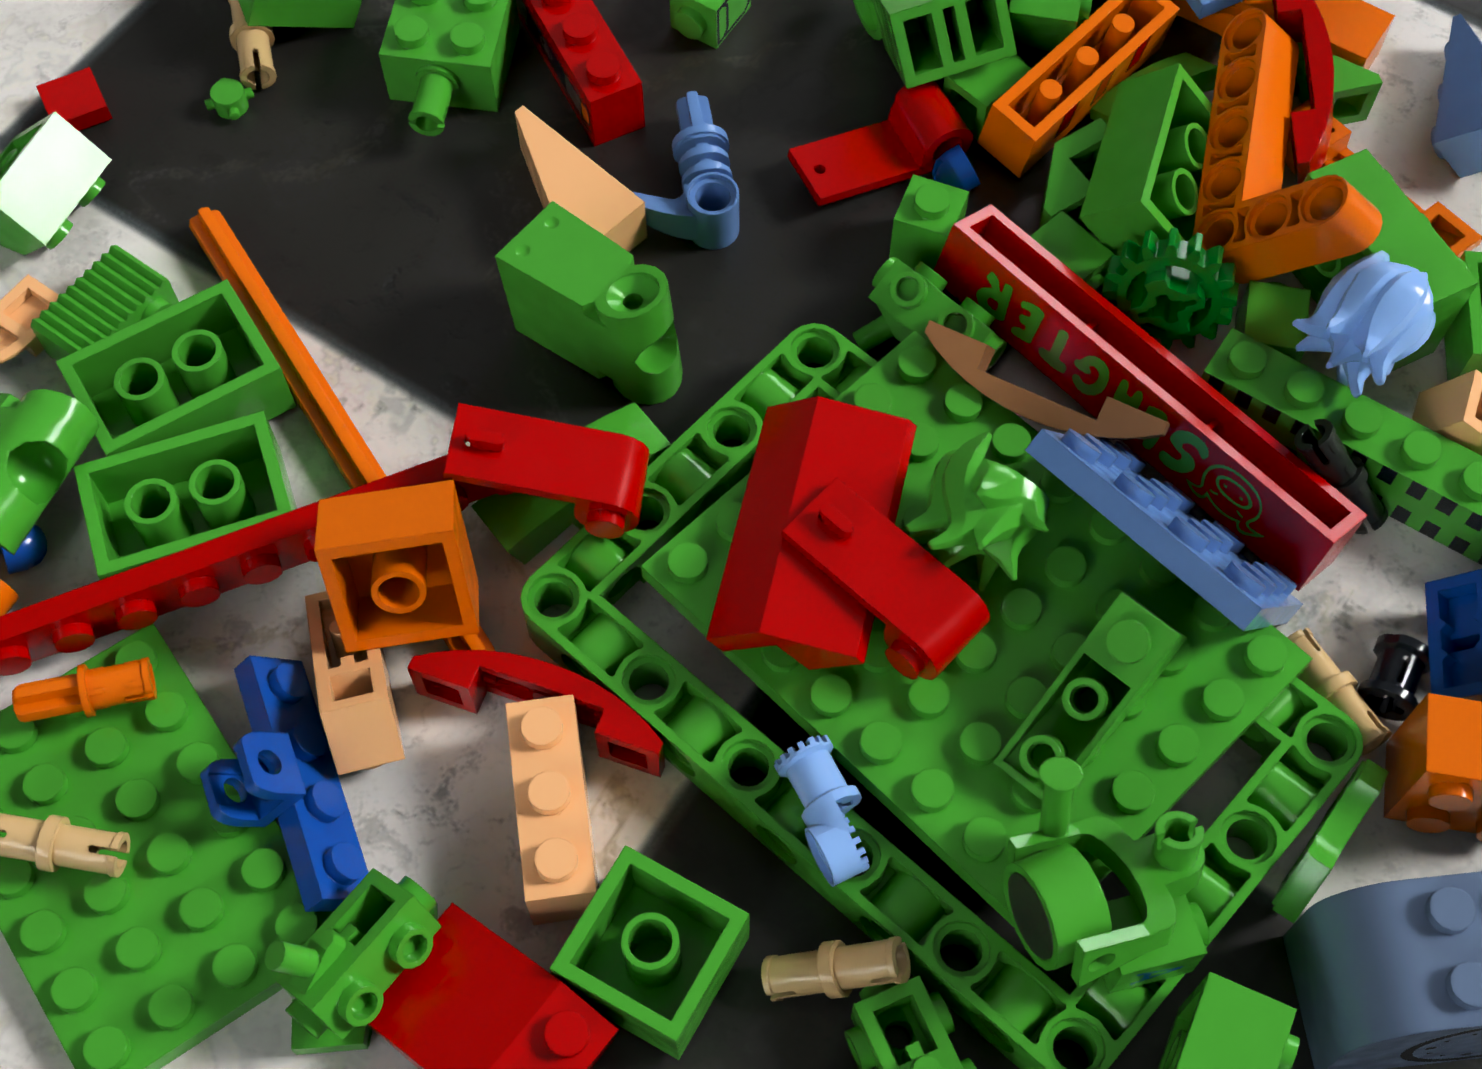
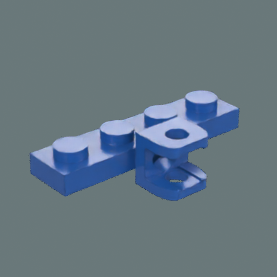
M249 655L234 668V672L252 732L245 734L233 745V750L236 752L238 759L216 760L200 773L211 816L222 824L234 827H266L278 818L305 912L335 911L369 872L303 662ZM224 784H229L237 790L240 802H235L226 795Z

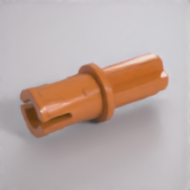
M149 657L88 669L86 664L77 665L76 674L19 684L12 690V704L18 721L24 723L84 711L86 717L90 718L96 716V710L131 702L136 703L157 699L156 681Z

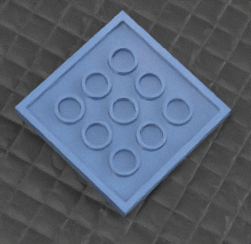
M1070 428L1065 434L1041 429L1025 449L1028 454L1242 631L1269 627L1270 625L1287 624L1303 605L1291 594L1297 587L1295 582L1267 561L1262 565L1257 561L1252 563L1240 553L1246 545L1241 538L1216 520L1213 523L1205 519L1200 521L1190 513V510L1196 503L1188 495L1167 480L1162 484L1153 477L1151 479L1147 478L1141 473L1147 465L1146 462L1119 441L1113 444L1106 438L1098 440L1088 433L1082 436Z

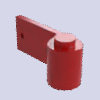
M932 81L910 89L903 86L896 94L888 120L790 148L787 157L817 205L822 206L910 179L913 174L919 176L932 172L935 160L957 144L966 153L972 144L973 134L937 82Z
M458 403L443 479L575 503L574 516L581 524L585 525V530L588 533L600 538L614 539L621 537L624 532L635 529L639 524L650 453L648 447L643 442L627 435ZM470 442V447L467 446L465 443Z
M838 477L782 530L781 537L886 624L883 632L884 640L888 646L885 650L886 658L899 673L909 679L915 680L920 676L926 680H934L990 621V613L986 604L966 582Z

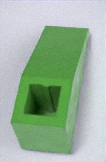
M1121 591L993 763L1042 800L1044 783L1038 775L1042 762L1050 757H1068L1076 761L1083 769L1143 698L1188 638L1133 597Z

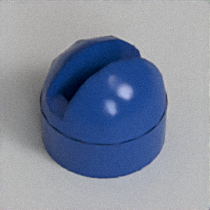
M959 144L945 151L935 160L932 168L934 181L966 191H970L981 184Z
M34 525L15 555L10 554L1 547L9 575L29 570L40 564L47 553V539L39 526Z

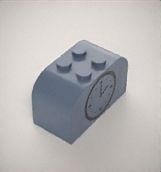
M1482 871L1396 880L1347 890L1313 904L1283 935L1314 1069H1388L1482 1058Z

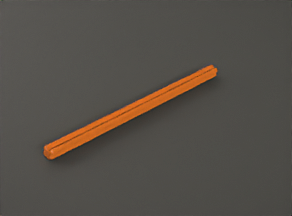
M209 207L198 209L197 215L189 220L190 230L221 280L228 279L279 363L293 397L350 489L386 477V474L221 212L218 210L211 211ZM480 624L479 633L443 638L449 650L495 651L494 646Z

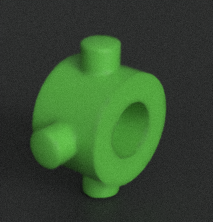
M221 78L211 87V98L204 100L208 111L215 109L220 117L237 120L248 110V99L254 98V93L251 87L244 89L243 85L236 79Z

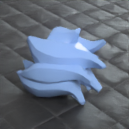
M1383 250L1353 262L1332 278L1323 291L1315 312L1310 318L1295 319L1292 322L1294 327L1309 335L1296 345V351L1331 352L1326 368L1336 367L1337 381L1345 386L1349 385L1350 392L1354 398L1362 395L1364 381L1370 374H1372L1373 380L1377 385H1383L1386 376L1391 373L1395 362L1417 351L1429 339L1435 327L1436 314L1434 313L1433 294L1428 282V274L1408 265L1390 262V255Z

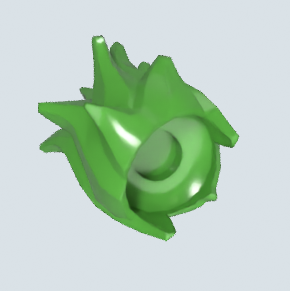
M989 431L967 441L958 450L947 452L936 464L931 479L926 511L905 526L908 532H912L909 536L917 543L928 541L930 549H940L936 559L947 568L969 556L975 555L977 561V587L980 591H985L988 582L999 565L1012 581L1016 580L1018 556L1021 549L1038 531H1049L1045 521L1050 500L1041 488L1027 479L1028 471L1023 467L1013 470L998 462L985 459V454L992 439V434Z

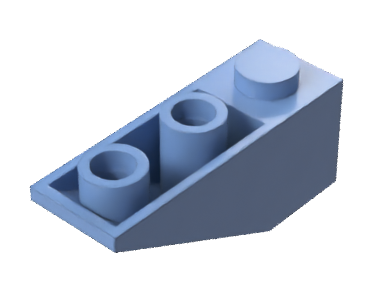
M1459 14L1453 16L1449 42L1446 43L1444 48L1446 63L1443 82L1438 87L1439 108L1436 126L1431 131V142L1436 155L1440 159H1445L1457 175L1463 178L1482 172V42L1464 17Z

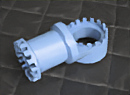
M817 735L815 738L813 736L807 738L805 742L807 746L804 745L803 741L798 742V751L793 747L788 748V753L780 755V759H776L773 766L780 777H788L805 810L801 817L807 826L804 831L808 846L824 878L834 887L869 869L868 857L860 858L861 855L866 853L864 847L857 849L855 846L862 841L859 836L852 839L850 834L856 830L853 825L849 826L850 820L848 817L845 818V814L860 803L862 796L856 785H847L830 755L834 746L828 735H823L822 737Z

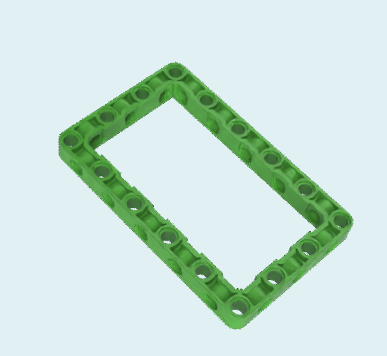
M816 323L802 325L782 340L648 466L639 522L644 520L655 521L659 524L658 526L650 530H638L635 528L624 532L621 537L614 539L591 535L585 530L584 526L529 577L522 588L520 597L529 637L538 648L560 667L595 682L631 707L650 725L662 740L664 757L868 937L873 941L886 940L889 937L900 936L902 938L901 943L905 942L909 952L911 974L914 977L919 975L924 986L931 992L938 991L949 1008L1019 1069H1067L1058 1062L1053 1051V1043L1062 1039L1072 1040L1081 1046L1087 1057L1086 1069H1108L1185 974L1109 993L1104 977L1101 976L1079 988L1076 986L1069 995L852 809L845 814V818L848 817L850 820L849 826L853 825L856 830L850 834L852 839L859 836L862 841L855 846L857 849L864 847L866 853L860 857H868L869 870L861 876L852 877L832 887L818 868L808 846L804 831L807 826L801 817L805 808L788 777H780L773 766L775 760L780 759L779 756L785 752L613 606L639 580L643 583L646 582L642 577L641 571L643 563L750 472L767 407L816 396L834 400L877 363L875 359L835 329ZM816 363L823 367L812 368L805 364ZM728 440H736L743 443L737 447L721 445L722 442ZM563 604L570 607L569 611L562 616L548 617L542 614L551 605ZM1299 678L1239 738L1262 756L1259 760L1262 765L1204 833V840L1201 845L1205 852V862L1201 880L1196 888L1186 893V897L1189 903L1196 902L1204 914L1209 930V944L1350 772L1363 752V737L1357 724L1347 714ZM647 684H658L666 689L662 696L653 700L641 699L634 695L637 689ZM1307 743H1317L1323 746L1330 753L1333 761H1325L1316 757L1310 751ZM753 767L762 771L766 778L758 785L748 787L736 783L731 776L740 768ZM1237 837L1246 841L1252 847L1255 859H1244L1234 854L1229 848L1226 838ZM948 945H962L973 954L976 967L964 972L955 971L944 963L940 950Z

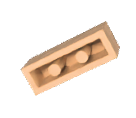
M574 695L505 703L524 896L533 925L580 919L597 892L599 885L580 725Z

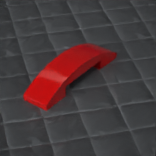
M1272 0L1275 22L1296 42H1302L1310 110L1291 112V148L1296 184L1304 182L1308 173L1322 168L1330 143L1334 96L1333 53L1324 19L1315 0Z
M450 650L417 655L412 657L407 667L417 694L475 714L478 713L487 692L517 702L573 694L579 723L595 728L594 734L599 757L660 778L665 768L663 742L650 725L617 696L575 672L531 657L487 650Z

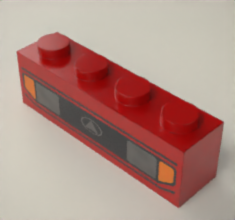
M516 0L520 20L594 147L645 127L642 81L592 0Z

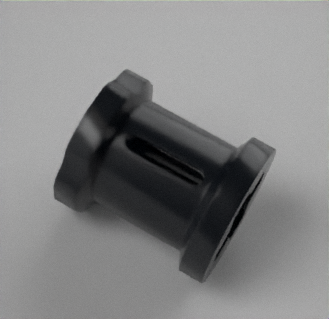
M1387 633L1377 638L1373 649L1377 660L1369 680L1361 682L1357 692L1376 716L1394 721H1405L1418 705L1414 695L1422 674L1430 672L1429 649L1427 644L1416 638L1404 634L1394 635Z

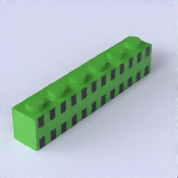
M1234 328L1230 329L1203 371L1201 378L1309 467L1310 465L1303 454L1295 447L1294 437L1304 425L1309 423L1311 429L1320 440L1322 435L1316 428L1314 420L1326 419L1330 421L1349 454L1359 457L1366 466L1368 473L1367 482L1378 499L1386 506L1388 516L1482 565V455L1363 394L1358 398H1354L1350 388Z

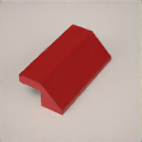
M821 396L767 407L706 640L722 651L776 645L808 670L864 664L875 615L783 539L781 534L782 530L836 477L895 524L917 428L911 420Z

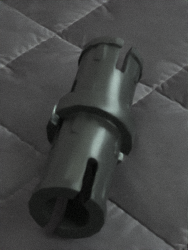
M1326 419L1314 420L1316 428L1322 435L1320 440L1311 429L1309 423L1304 425L1294 437V445L1297 450L1303 454L1310 467L1368 515L1366 519L1374 531L1379 529L1388 518V510L1367 482V468L1362 460L1355 455L1349 454L1330 421ZM1362 523L1355 533L1368 534L1365 524Z

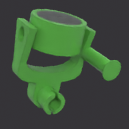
M1056 756L1046 759L1039 767L1038 775L1044 783L1039 830L1009 838L1006 866L1003 872V892L1015 931L1025 950L1035 963L1046 971L1055 970L1073 963L1071 977L1079 988L1145 953L1167 945L1172 940L1177 916L1173 898L1190 892L1196 888L1201 880L1205 862V852L1201 845L1204 840V827L1201 825L1195 828L1198 819L1187 812L1171 811L1158 818L1155 824V833L1133 841L1123 828L1103 816H1090L1069 824L1074 789L1083 781L1084 773L1076 761L1068 757ZM1080 852H1087L1100 859L1116 874L1136 903L1143 921L1142 924L1112 931L1108 904L1099 880L1088 861Z

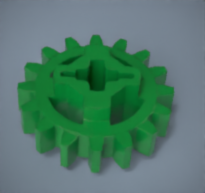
M1172 227L1167 239L1159 240L1152 230L1145 231L1142 246L1129 239L1123 243L1121 256L1112 255L1109 260L1102 296L1108 299L1109 302L1150 336L1161 339V345L1167 350H1170L1173 340L1181 339L1183 344L1188 349L1195 348L1197 334L1200 333L1205 338L1213 340L1217 336L1218 324H1230L1233 307L1237 306L1239 283L1235 282L1237 267L1235 263H1222L1224 248L1221 245L1205 250L1201 247L1203 234L1197 232L1187 242L1180 240L1178 228Z

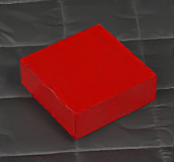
M90 67L36 86L48 115L53 112L58 113L78 131L113 119Z

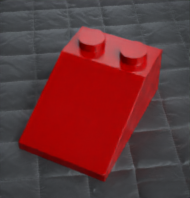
M453 902L437 919L442 927L433 936V948L429 957L420 966L403 970L383 993L384 1002L380 1013L372 1022L367 1024L418 1069H592L613 1043L619 1030L562 981Z

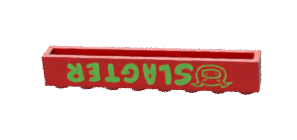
M992 204L953 224L934 271L948 282L945 289L956 300L962 303L966 297H969L994 316L996 319L990 325V328L1096 419L1108 396L1167 421L1170 427L1165 437L1145 440H1123V442L1173 485L1188 495L1214 520L1220 522L1245 542V546L1264 563L1266 561L1271 563L1297 585L1295 588L1297 591L1301 590L1332 564L1368 516L1365 512Z

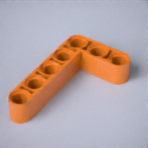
M1256 7L1246 9L1237 14L1225 28L1221 39L1193 235L1197 232L1203 234L1201 247L1205 250L1217 245H1221L1224 248L1222 263H1235L1237 267L1235 282L1239 284L1249 283L1250 280L1258 281L1355 255L1364 251L1375 241L1383 224L1382 214L1378 208L1341 176L1326 175L1282 189L1299 46L1262 9Z

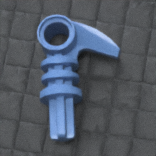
M688 91L686 97L680 98L676 102L680 132L672 141L673 157L679 163V173L682 177L683 194L676 199H668L642 193H633L645 202L646 224L664 234L692 240L702 248L717 250L732 244L739 234V188L733 180V174L730 169L728 156L730 146L727 133L721 127L713 124L708 98L698 95L697 91Z

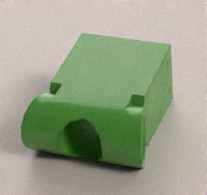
M853 0L862 25L873 39L883 40L885 49L907 89L1017 54L1007 0Z
M552 201L495 255L516 331L598 379L608 376L612 379L618 391L635 403L653 405L665 402L676 394L682 384L683 374L678 339L674 326L669 284L665 273L655 266L646 264L635 265L634 257L631 253Z
M37 389L27 392L19 400L11 394L0 393V547L12 555H15L99 428L97 417L86 405L71 396L58 391Z

